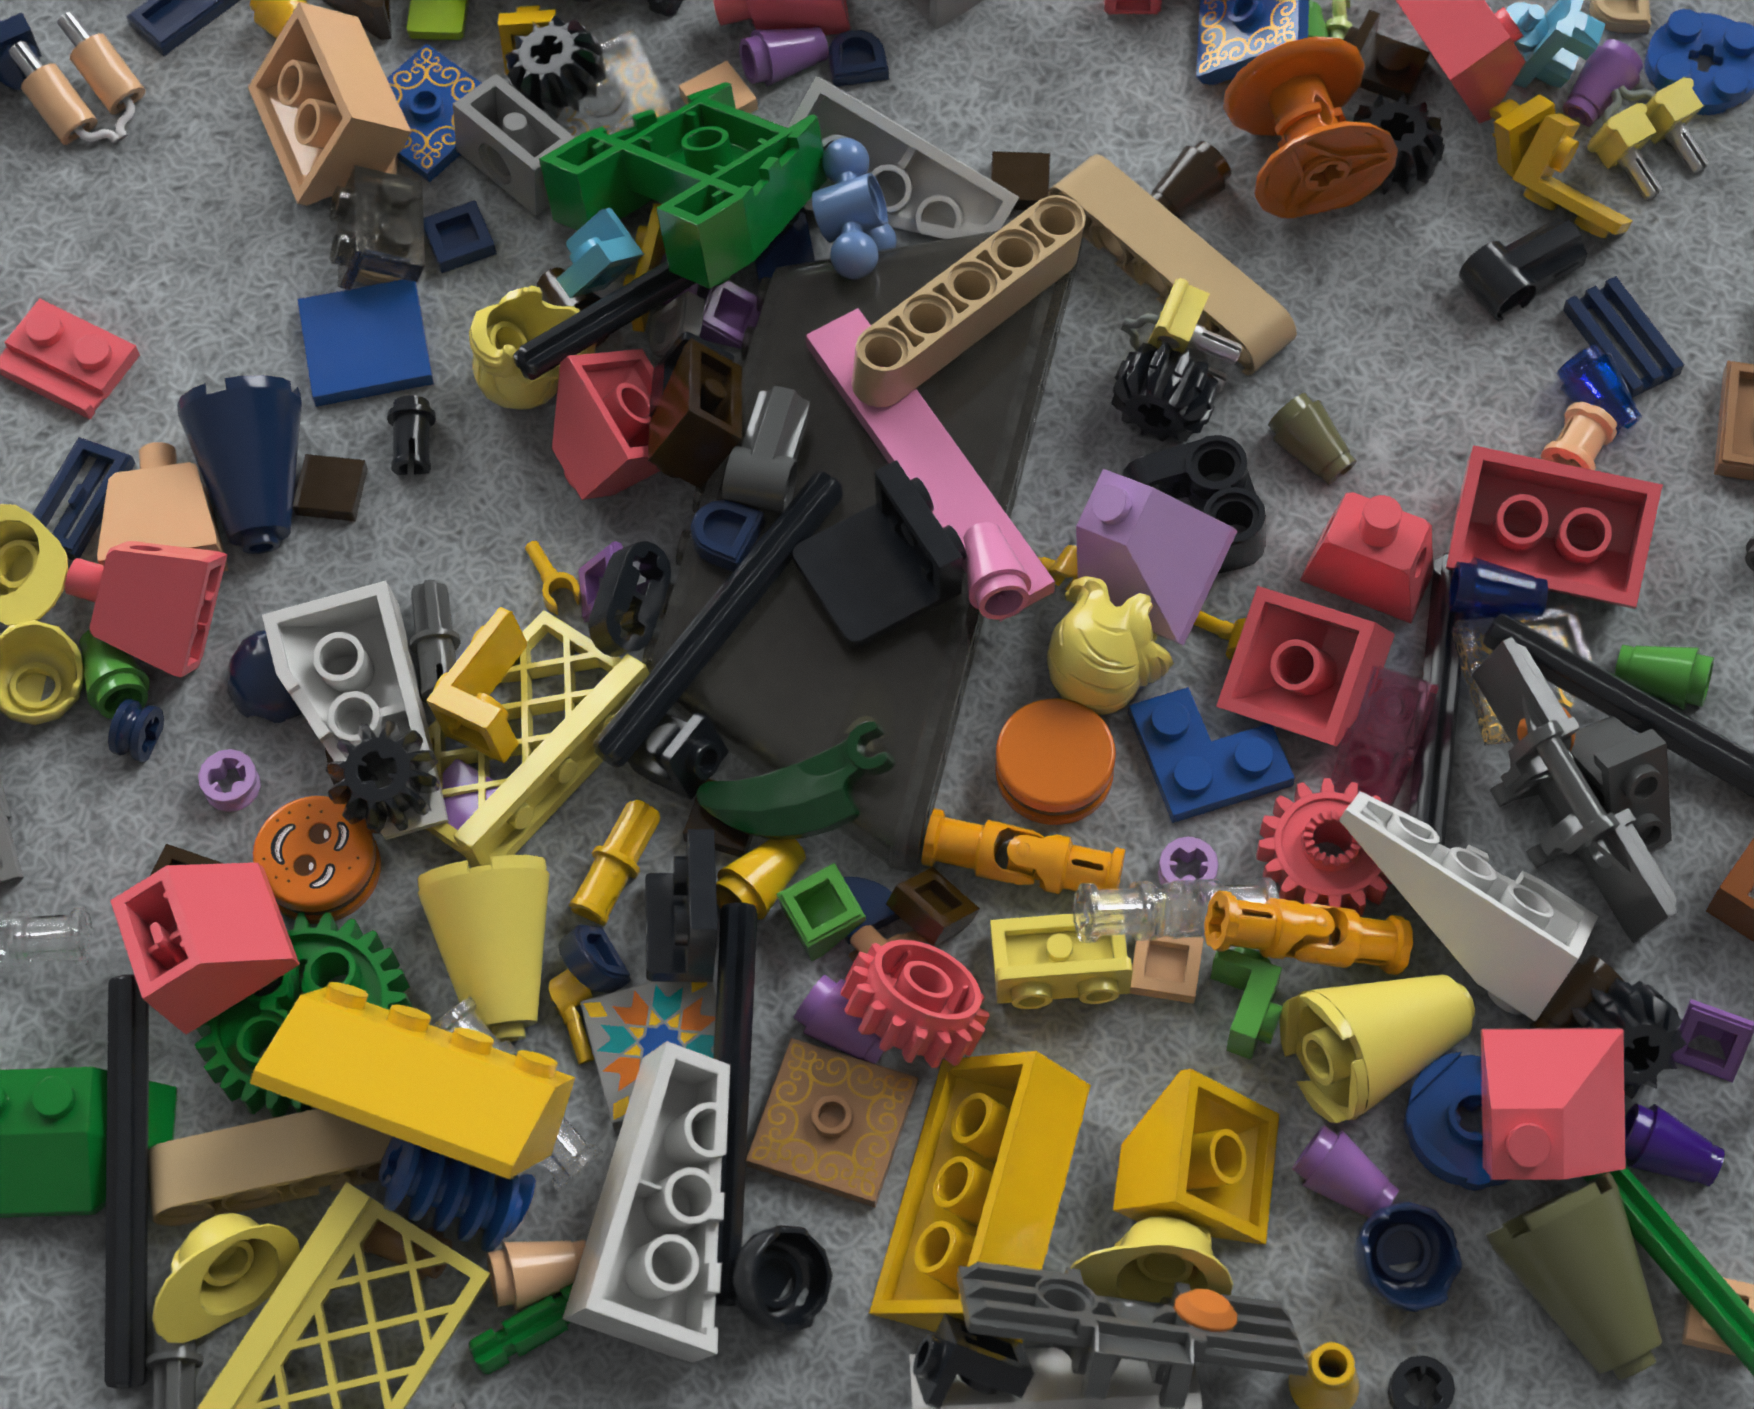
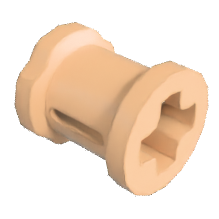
M1574 402L1567 408L1564 414L1565 426L1556 441L1546 444L1542 451L1541 459L1595 470L1594 460L1602 446L1608 445L1614 440L1617 434V422L1601 407L1593 406L1587 402Z

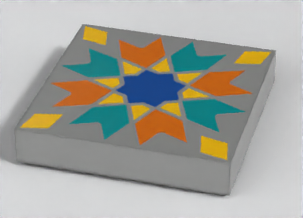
M649 982L580 1001L613 1130L622 1127L643 1057L668 1041L713 1058L716 991L713 982Z

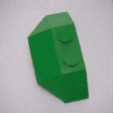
M97 1067L0 1070V1218L97 1214L106 1207L107 1070ZM150 1080L148 1149L157 1144L174 1140L178 1094L177 1087Z

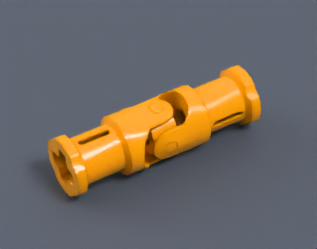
M934 808L926 830L921 864L932 867L937 861L974 869L976 877L1016 885H1032L1036 879L1040 880L1039 887L1045 892L1059 895L1063 889L1102 897L1105 905L1114 906L1126 849L1116 847L1112 853L1073 845L1072 838L1056 834L1044 838V836L1031 829L987 820L984 825L948 818L945 816L944 810ZM1012 839L1007 847V855L1009 857L1007 870L1002 869L995 861V857L999 847L1007 840Z
M1221 890L1214 893L1210 899L1204 922L1206 943L1215 951L1224 952L1230 946L1257 949L1263 957L1274 959L1296 958L1301 962L1348 968L1353 963L1379 966L1385 973L1399 975L1405 970L1413 948L1411 923L1409 920H1405L1403 916L1391 915L1385 920L1359 917V914L1354 909L1319 904H1300L1296 901L1270 898L1265 903L1237 900L1236 896L1231 892Z

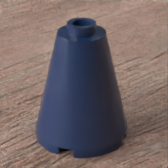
M266 375L225 378L226 390L207 394L206 383L196 386L180 397L177 403L178 417L228 541L233 545L242 546L243 552L248 554L272 552L280 547V540H284L291 534L302 409L300 390L297 387L292 392L289 380Z

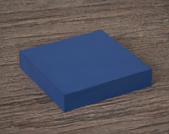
M415 277L297 299L312 397L316 407L434 384Z

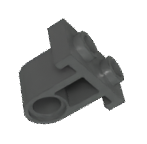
M1611 716L1577 730L1574 746L1570 752L1574 757L1573 760L1607 814L1611 812L1617 814L1629 808L1636 819L1632 824L1649 851L1671 842L1667 743L1653 729L1635 736L1620 720Z

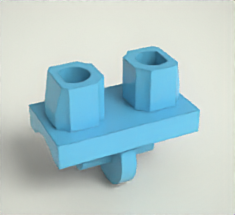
M1558 0L1546 14L1544 9L1537 4L1515 2L1506 8L1507 12L1523 34V37L1514 44L1519 51L1523 52L1525 64L1514 80L1513 85L1526 88L1534 78H1537L1551 86L1562 88L1573 73L1578 57L1587 60L1597 49L1605 23L1580 11L1584 0Z

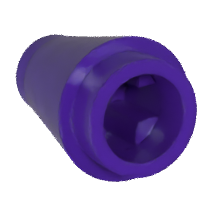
M1635 1103L1625 1115V1158L1627 1159L1628 1167L1693 1183L1698 1182L1707 1187L1715 1181L1724 1161L1725 1151L1723 1148L1714 1145L1710 1140L1656 1104L1646 1108Z

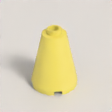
M539 856L490 857L491 865L469 868L468 860L431 869L417 878L419 899L468 1027L494 1039L493 1044L510 1043L526 1038L525 1027L536 1024L538 1020L550 877L546 867V860Z
M1444 974L1306 990L1288 999L1283 1004L1279 1019L1281 1045L1285 1057L1297 1054L1311 1080L1296 1082L1313 1110L1331 1123L1355 1120L1466 1038L1472 1029L1475 1006L1469 991L1462 984L1456 983L1451 977Z

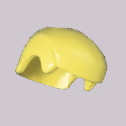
M36 620L9 626L0 635V712L10 720L31 725L60 719L80 698L83 687L84 669L82 656L77 644L59 626ZM48 676L54 681L55 689L49 698L41 701L46 677Z

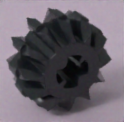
M555 15L548 26L541 27L533 22L531 34L528 36H514L516 50L505 55L509 70L507 74L510 79L509 84L542 111L547 110L548 113L557 119L565 107H571L579 112L580 100L584 97L598 98L596 84L606 79L605 66L603 64L604 58L602 56L603 50L596 37H592L591 33L587 32L586 28L577 19L565 24L564 21H561Z
M1404 93L1396 103H1390L1379 94L1372 107L1360 105L1353 118V122H1369L1389 132L1398 148L1395 167L1380 185L1383 195L1390 190L1393 182H1398L1399 186L1407 194L1415 187L1416 180L1428 184L1429 179L1434 175L1438 161L1442 160L1445 148L1444 138L1441 137V118L1428 116L1429 111L1427 110L1426 102L1414 107L1408 105Z
M1164 342L1159 349L1151 344L1142 343L1137 352H1129L1126 360L1121 362L1114 377L1116 382L1113 387L1114 395L1111 404L1117 410L1122 411L1121 421L1136 424L1141 428V435L1150 432L1156 434L1162 442L1169 436L1178 441L1186 442L1192 433H1200L1204 424L1209 422L1215 408L1213 404L1217 396L1216 389L1219 381L1208 374V363L1194 361L1189 357V350L1182 353L1175 351L1167 342Z
M387 720L381 729L379 737H376L368 724H360L358 734L362 742L354 746L349 740H338L337 748L347 759L346 761H334L327 764V774L339 781L328 791L329 798L334 804H346L342 815L350 824L354 825L366 817L367 828L371 833L379 834L382 831L387 816H390L391 821L399 831L406 830L408 828V820L404 812L411 807L417 814H428L430 808L419 794L433 793L439 790L440 782L438 779L427 773L437 765V757L432 750H420L423 738L416 730L407 732L400 737V730L394 721ZM387 766L392 772L388 773L392 782L384 788H378L374 781H378L374 773L380 768Z
M1615 978L1607 993L1591 988V1002L1585 1008H1571L1578 1023L1569 1028H1622L1624 1030L1625 1096L1633 1099L1642 1083L1657 1089V1075L1663 1069H1677L1671 1054L1686 1045L1679 1030L1683 1020L1678 1016L1676 1008L1666 999H1663V996L1652 986L1645 985L1641 981L1631 985L1629 982Z

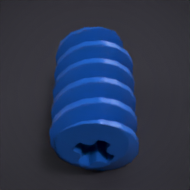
M392 1137L380 1165L378 1178L381 1185L386 1187L383 1201L384 1209L394 1211L405 1196L410 1197L409 1220L414 1222L420 1221L431 1206L435 1208L432 1222L433 1230L438 1232L445 1231L453 1219L457 1217L459 1218L457 1239L462 1242H469L480 1227L483 1229L481 1248L485 1252L494 1251L503 1238L509 1237L518 1227L529 1209L536 1184L532 1174L516 1175L511 1179H507L396 1137Z

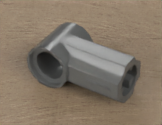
M779 386L759 392L742 446H734L729 456L723 480V500L782 513L792 501L798 475L797 457L811 416L810 401L800 397L795 390Z

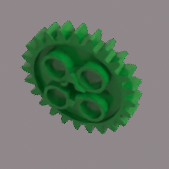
M304 912L298 913L293 930H288L287 932L300 965L274 980L282 981V984L273 993L258 996L261 991L260 989L196 1028L203 1038L195 1043V1048L203 1060L207 1062L204 1066L205 1070L215 1084L221 1082L220 1088L231 1102L241 1097V1101L249 1113L255 1115L265 1104L273 1118L284 1116L290 1105L294 1106L297 1113L312 1110V1106L250 1084L253 1071L261 1057H258L259 1054L271 1043L296 1001L303 993L325 988L327 983L334 977L348 975L342 983L367 992L368 998L366 1002L390 1010L391 1005H403L413 1008L406 993H403L410 988L409 982L402 969H398L400 963L391 947L383 949L384 945L374 930L363 935L355 919L350 918L338 929V925L331 913L325 912L317 927L314 928L309 923ZM302 965H305L301 988L299 984V969Z

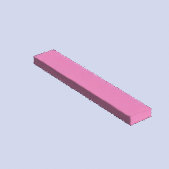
M859 308L807 334L806 346L887 462L890 464L897 460L910 480L917 477L923 482L934 505L932 513L941 526H952L965 547L963 537L970 527L982 522L997 524L1031 579V589L1028 593L1029 602L1026 607L1054 593L1055 581L917 389L913 390L899 402L887 407L867 405L855 395L851 384L855 347L858 337L871 326ZM965 559V560L962 561V568H963L964 571L967 573V566H966V559Z

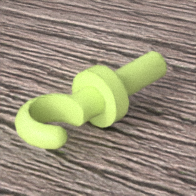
M1332 0L1333 18H1330L1325 23L1328 37L1344 40L1349 28L1352 26L1347 20L1346 7L1350 8L1351 6L1350 0Z

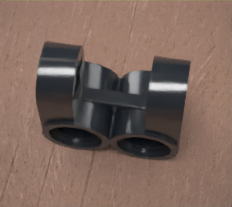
M1222 435L1206 436L1197 441L1144 455L1130 462L1123 469L1122 476L1151 486L1175 499L1188 497L1195 509L1228 525L1237 524L1247 528L1246 531L1236 534L1218 574L1250 566L1256 563L1263 555L1266 547L1265 506L1259 496L1256 495L1247 469L1246 453L1242 446L1232 438ZM1212 473H1222L1229 476L1222 481H1211L1205 478Z

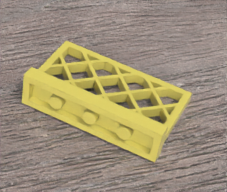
M545 610L522 632L527 641V647L500 682L521 681V701L502 705L509 714L507 720L521 718L522 738L517 739L519 745L510 757L522 755V764L508 778L486 782V776L490 778V760L495 759L471 747L446 751L445 738L447 736H445L438 721L435 720L428 727L432 748L438 760L436 766L443 798L478 791V809L458 830L448 823L427 828L426 830L465 856L471 868L491 865L490 857L515 855L603 762L595 753L594 740L649 675L646 665L627 653L621 659L620 657H610L603 654L595 647L590 638ZM548 632L563 643L564 657L531 663V650ZM603 668L609 672L595 688L576 691L575 672ZM564 674V694L532 698L533 679ZM565 710V719L551 733L533 736V716ZM455 759H460L466 764L478 763V783L443 789V772ZM498 787L486 800V789Z
M346 1182L197 1409H269L280 1406L281 1409H291L290 1403L330 1394L332 1409H343L340 1391L378 1382L380 1384L384 1409H406L492 1274L395 1212L384 1209V1205ZM380 1220L402 1234L407 1263L368 1272L363 1244ZM413 1242L436 1257L416 1261ZM355 1257L358 1275L341 1279ZM448 1263L470 1277V1280L454 1304L426 1310L418 1270ZM409 1272L417 1313L377 1322L370 1281ZM360 1284L368 1324L328 1333L323 1305L331 1292L336 1289ZM446 1315L432 1337L428 1319ZM315 1318L319 1336L301 1340ZM419 1321L424 1351L418 1361L412 1366L387 1371L379 1331ZM370 1333L378 1374L338 1383L330 1342ZM320 1345L328 1386L289 1395L284 1364L293 1351ZM407 1376L394 1398H392L389 1380ZM275 1380L278 1397L261 1401Z

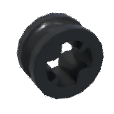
M1421 1355L1412 1356L1398 1365L1390 1378L1387 1392L1389 1403L1393 1409H1448L1453 1402L1455 1386L1453 1377L1444 1364L1435 1358ZM1416 1373L1418 1381L1422 1380L1424 1374L1434 1379L1437 1386L1432 1396L1437 1404L1426 1408L1425 1400H1421L1418 1407L1410 1403L1405 1397L1410 1387L1405 1377Z

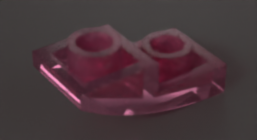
M1372 666L1355 726L1346 727L1331 776L1336 792L1344 794L1347 786L1354 782L1358 784V793L1361 791L1371 797L1378 795L1381 798V802L1393 806L1417 752L1439 684L1382 666Z

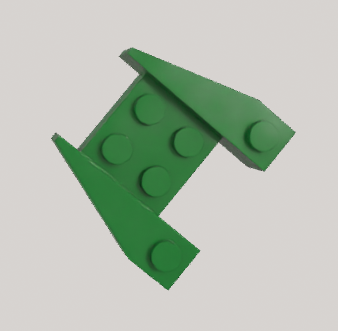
M727 82L688 95V104L677 111L657 117L656 112L651 108L632 115L634 126L608 135L607 130L601 126L582 133L539 158L553 221L578 231L602 209H612L620 220L652 200L658 201L662 204L656 209L669 271L709 289L727 282L733 274L754 262L811 199L812 193L819 190L828 180L822 165L824 151L818 116L811 114L789 128L736 109L732 85Z

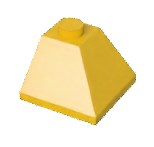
M1191 1068L1180 1070L1121 1144L1113 1211L1137 1222L1156 1216L1180 1218L1195 1226L1208 1229L1211 1237L1265 1245L1267 1241L1280 1114Z

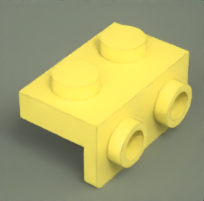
M1122 910L990 920L997 1004L1012 1003L1016 1008L1036 1009L1049 1005L1053 999L1079 998L1083 1003L1102 1004L1117 999L1119 994H1130L1133 971L1131 958L1127 955Z

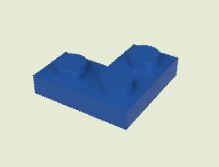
M1189 687L1137 702L1128 707L1129 718L1172 823L1285 789L1294 784V774L1272 725L1266 724L1211 741Z

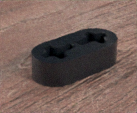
M649 541L631 544L613 553L608 561L588 624L590 638L595 647L607 656L620 657L627 653L639 651L648 645L653 636L672 573L668 557L657 544ZM638 561L640 563L639 570L633 566V562ZM640 574L646 578L645 582L637 584ZM623 614L620 625L618 622L614 621L615 616ZM621 627L628 632L626 637L622 638L620 636Z

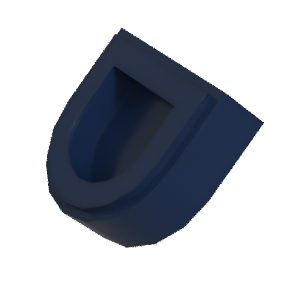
M850 30L839 34L832 40L828 48V64L832 85L842 87L889 80L885 49L881 40L873 33L864 30Z
M728 500L713 501L706 504L694 515L691 523L694 549L707 562L733 572L752 550L765 525L764 513Z
M578 925L560 940L558 944L559 953L565 965L589 989L597 992L613 993L631 981L630 973L603 928Z

